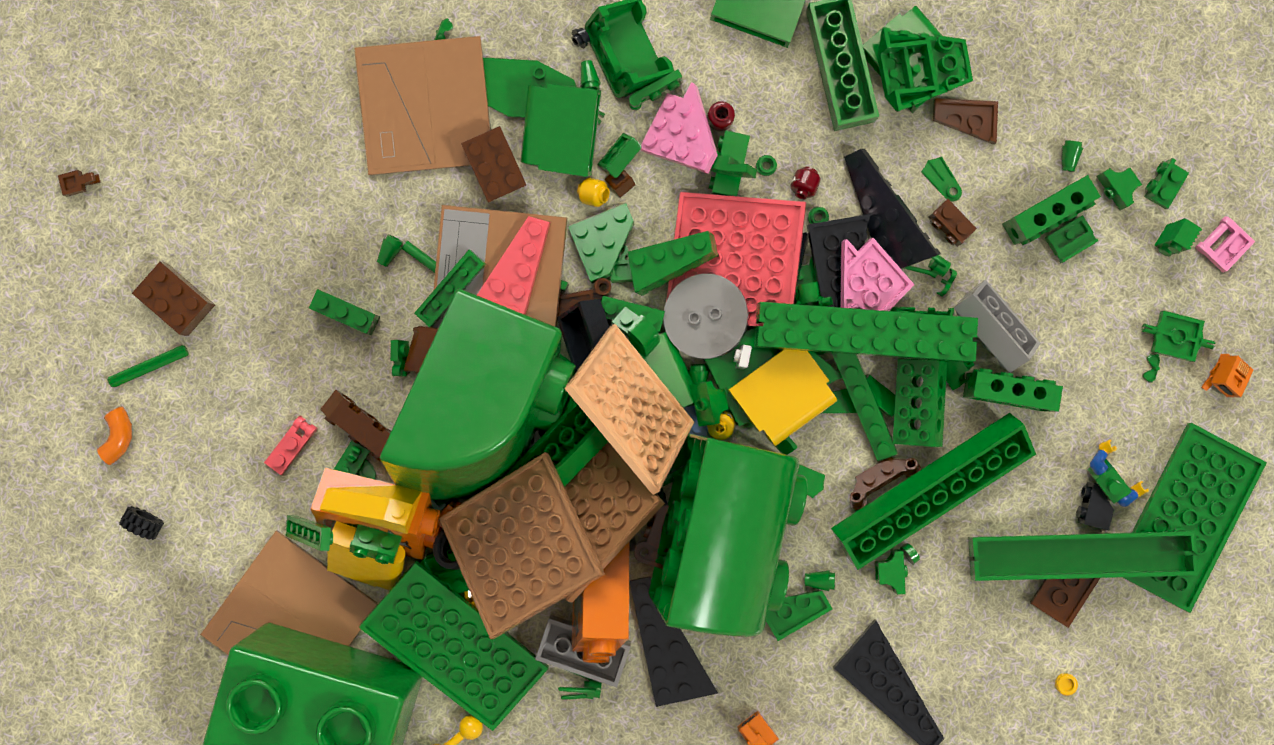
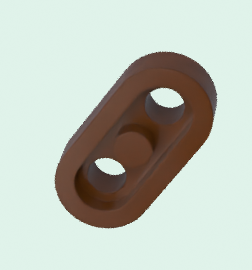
M646 541L636 544L634 556L637 561L663 569L664 565L655 562L659 545L651 546L646 544ZM642 548L648 549L646 556L640 554Z

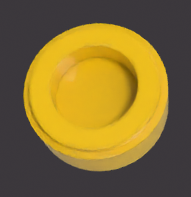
M1062 673L1056 678L1055 687L1059 693L1069 696L1077 691L1078 682L1071 674Z

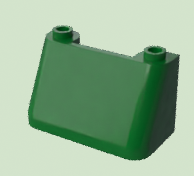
M623 0L600 6L585 24V30L590 37L589 43L613 94L617 98H622L639 91L674 72L673 64L667 57H657L642 25L647 14L646 6L642 0Z

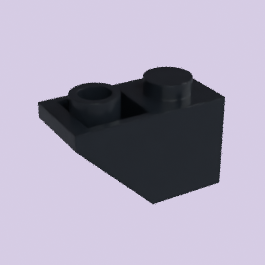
M1087 482L1081 490L1083 501L1076 511L1077 523L1110 530L1114 509L1099 484Z

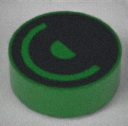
M909 543L900 547V550L903 551L904 556L912 565L920 560L919 554Z

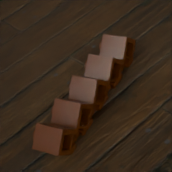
M335 390L320 409L326 415L324 419L334 426L336 424L349 434L348 437L357 444L360 442L373 452L372 456L381 462L380 455L391 430L383 426L373 415L361 409L351 398Z

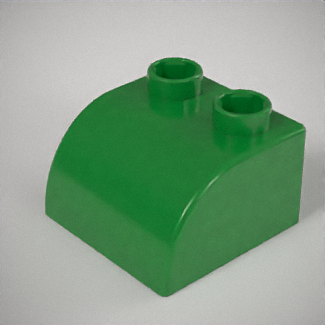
M457 289L380 455V460L394 484L430 493V499L452 500L477 495L501 480L527 453L536 430L538 429L546 433L566 411L571 396L564 388L574 376L576 365L560 358L561 330L465 290Z
M689 433L679 452L676 469L685 464L686 467L684 473L678 472L673 478L674 481L668 501L669 508L664 519L657 551L658 558L655 561L664 566L663 569L654 567L648 595L665 624L669 627L725 636H757L764 630L768 610L779 611L785 600L789 582V565L787 561L779 558L786 525H797L804 512L808 491L807 479L804 475L798 474L799 459L797 457Z
M268 622L231 647L203 745H403L423 677L400 661Z

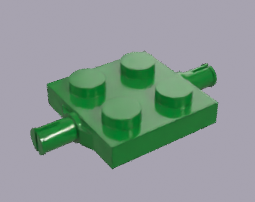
M1160 311L1156 326L1146 323L1142 325V332L1153 334L1154 340L1151 348L1153 353L1195 362L1198 350L1201 347L1211 350L1215 347V341L1203 339L1205 323L1203 320Z

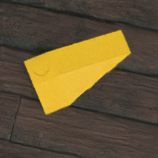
M400 485L327 488L320 510L408 534L422 491Z

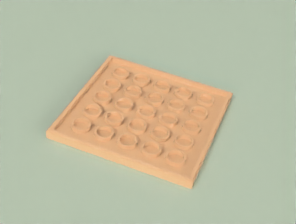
M613 324L607 329L564 389L652 495L660 491L694 421L617 325Z

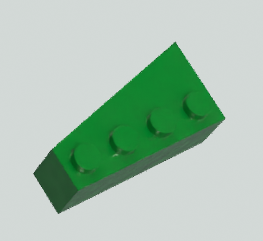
M709 231L627 252L635 293L641 296L718 256L715 237Z

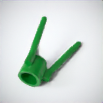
M938 255L929 262L928 267L931 270L908 266L903 269L927 274L933 278H936L937 275L943 277L948 272L951 262Z
M581 676L589 680L584 681L583 688L559 687L558 690L583 693L561 696L562 700L600 698L602 682Z

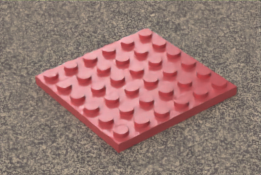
M680 192L674 239L709 231L715 237L718 256L695 269H690L680 277L670 280L668 283L667 299L679 283L691 276L698 274L719 275L731 281L742 292L748 306V326H763V322L756 324V309L759 302L794 304L806 202Z

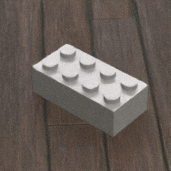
M986 279L967 292L954 307L957 315L960 317L978 318L977 336L982 340L985 348L998 359L1000 366L1009 373L1028 362L1041 344Z
M550 615L535 660L617 688L631 647V641L627 640L616 651L615 656H609V662H583V652L572 651V621Z

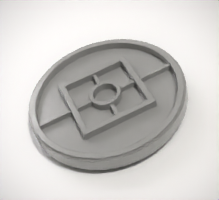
M698 274L683 280L672 290L666 301L663 317L664 327L670 341L681 352L694 358L713 359L727 354L739 344L747 330L749 312L742 292L731 281L715 274Z

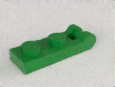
M679 69L632 94L629 98L630 108L637 111L645 101L649 99L655 101L662 96V92L665 90L673 91L678 88L680 82H682V74Z

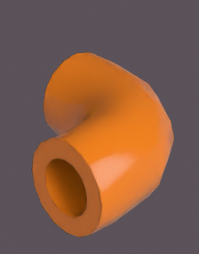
M123 406L110 411L104 416L109 426V437L102 446L97 448V452L100 458L108 465L116 462L127 451L132 440V423Z

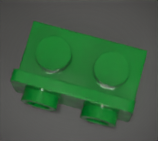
M1174 158L1162 161L1156 169L1158 173L1156 178L1150 180L1145 188L1147 193L1144 197L1164 209H1169L1189 175V172L1175 165L1176 159Z
M358 524L354 538L350 543L349 552L359 558H373L381 564H394L402 536Z

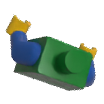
M1110 439L1099 444L1100 450H1098L1090 462V467L1087 470L1113 504L1117 502L1120 506L1126 507L1138 497L1149 492V489L1144 490L1141 483L1143 481L1136 483L1130 489L1106 459L1109 453L1117 450L1116 446L1111 447Z

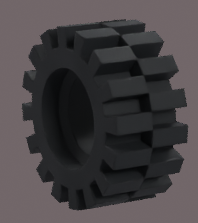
M131 506L127 507L119 525L136 536L139 535L141 538L145 537L148 540H154L164 522L144 509L141 510L138 507Z

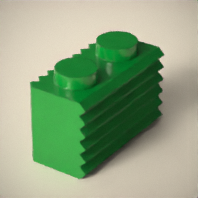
M1186 218L1174 223L1172 222L1166 225L1154 246L1159 248L1158 251L1162 255L1168 257L1173 254H1180V252L1191 249L1190 246H1193V242L1198 238L1197 235H1200L1199 232L1202 231V228Z

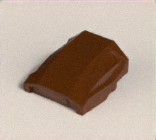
M423 326L413 328L414 334L404 368L406 373L419 372L438 329Z

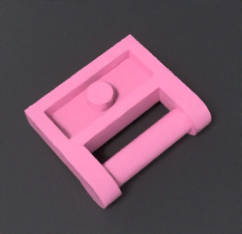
M1225 216L1220 221V225L1204 242H1200L1195 248L1202 255H1205L1221 272H1227L1255 241L1231 218ZM1228 229L1231 234L1213 251L1210 248L1212 244Z

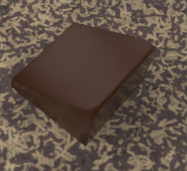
M625 170L617 178L609 175L604 179L620 198L636 185L632 177Z

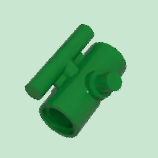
M818 282L797 285L800 300H797V303L794 304L812 306L833 305L832 297L824 298L820 296Z

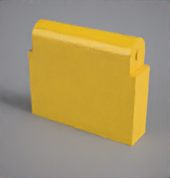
M783 349L727 390L757 432L763 431L773 446H777L837 402V398L826 384L829 382V379L808 351Z
M336 521L332 530L333 543L327 552V571L373 587L378 586L391 590L402 577L405 559L404 548L401 545L399 546L394 564H381L373 558L356 557L349 551L351 540H353L357 528Z

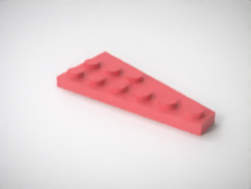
M528 216L477 296L526 315L551 222Z

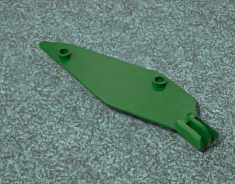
M483 58L488 106L508 117L525 118L528 85L547 87V84L553 83L577 87L574 79L537 60ZM599 111V117L604 118L605 113ZM598 118V125H600L602 121Z

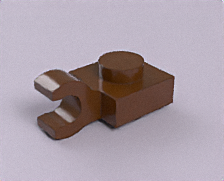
M75 170L58 175L62 195L66 197L87 192L85 185L101 183L99 174L94 175V172L83 175L82 171Z

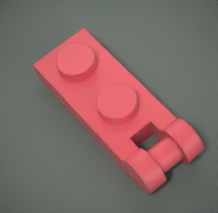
M301 415L294 421L291 428L264 462L280 475L285 473L318 429L313 424L309 425L305 422L306 419ZM299 429L305 432L303 436L297 433Z

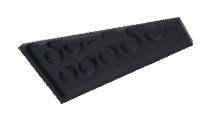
M859 149L844 156L863 215L870 214L867 224L870 236L877 241L899 268L903 269L941 255L940 251L934 248L929 241L930 237L927 233L921 230L917 224V219L901 197L892 190V185L888 179L885 180L879 172V167L867 150Z
M870 214L806 225L819 294L824 298L832 297L833 305L825 307L841 308V243L847 239L858 251L867 239L866 231Z
M651 577L629 580L656 707L718 694L682 630L667 626L648 595Z
M874 619L836 662L833 668L919 745H939L945 738L928 712L878 622Z

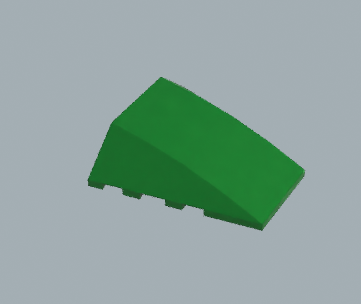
M882 28L877 58L884 97L896 112L973 81L966 39L946 36L934 37L926 33L914 34L905 30L893 31L890 30L891 28Z

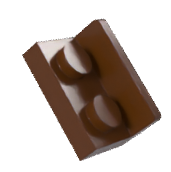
M949 199L945 200L929 216L931 225L937 230L941 229L946 234L945 239L947 242L957 247L962 245L977 229Z

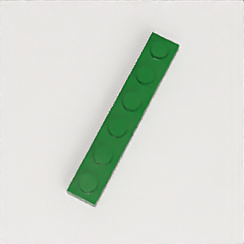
M832 353L877 461L897 455V448L893 444V439L858 356L855 354Z
M287 515L286 537L319 551H329L330 545L333 543V532L330 527L297 515Z

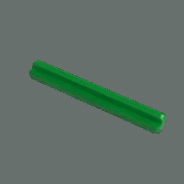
M178 346L109 376L107 380L111 387L120 386L189 355L186 346Z

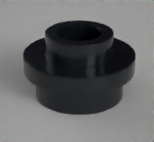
M583 28L572 30L571 39L574 45L583 49L586 48L590 42V37L586 30Z

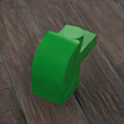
M627 307L612 321V325L616 324L621 332L629 337V341L634 348L645 357L660 342L659 334L653 324L642 314L638 316Z

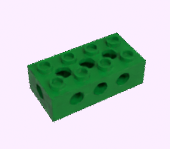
M1086 175L1002 223L1013 244L1021 243L1023 246L1041 237L1044 233L1055 229L1065 221L1074 218L1077 214L1096 205L1094 201L1101 196L1089 175Z
M917 359L897 360L893 444L943 447L947 362ZM923 378V384L920 386L919 381ZM921 399L922 405L919 407L918 401ZM918 420L921 422L919 429L917 427Z
M984 368L973 369V372L966 373L963 398L1042 412H1059L1063 386L1056 385V381L1047 379L1035 381V377L1015 376L1013 378V373L1000 372L992 374L993 370Z

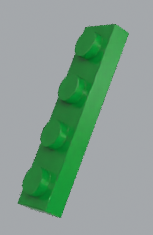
M468 250L414 314L429 328L433 327L447 311L456 290H465L486 266V263L472 250Z

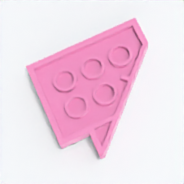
M691 82L683 98L666 94L641 144L642 148L640 150L708 174L718 154L698 87Z
M870 238L858 251L847 239L842 241L841 308L890 311L914 286V283L874 238Z

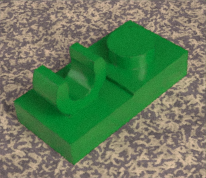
M351 440L333 470L357 475L371 451Z

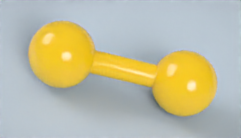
M472 715L465 716L459 724V732L444 745H457L464 738L468 740L478 738L483 731V723Z

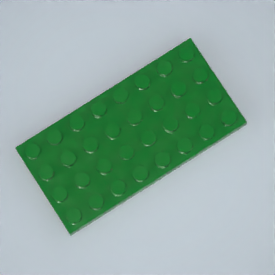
M1187 423L1131 533L1195 531L1197 551H1185V555H1197L1199 575L1122 578L1191 613L1267 462L1193 423Z
M417 561L412 564L359 626L367 635L492 731L495 730L549 669V665L535 660L536 655L507 632L495 639H490L478 609Z

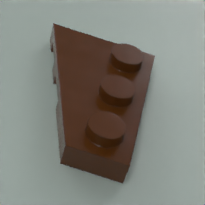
M935 98L933 102V121L995 145L997 143L998 101Z

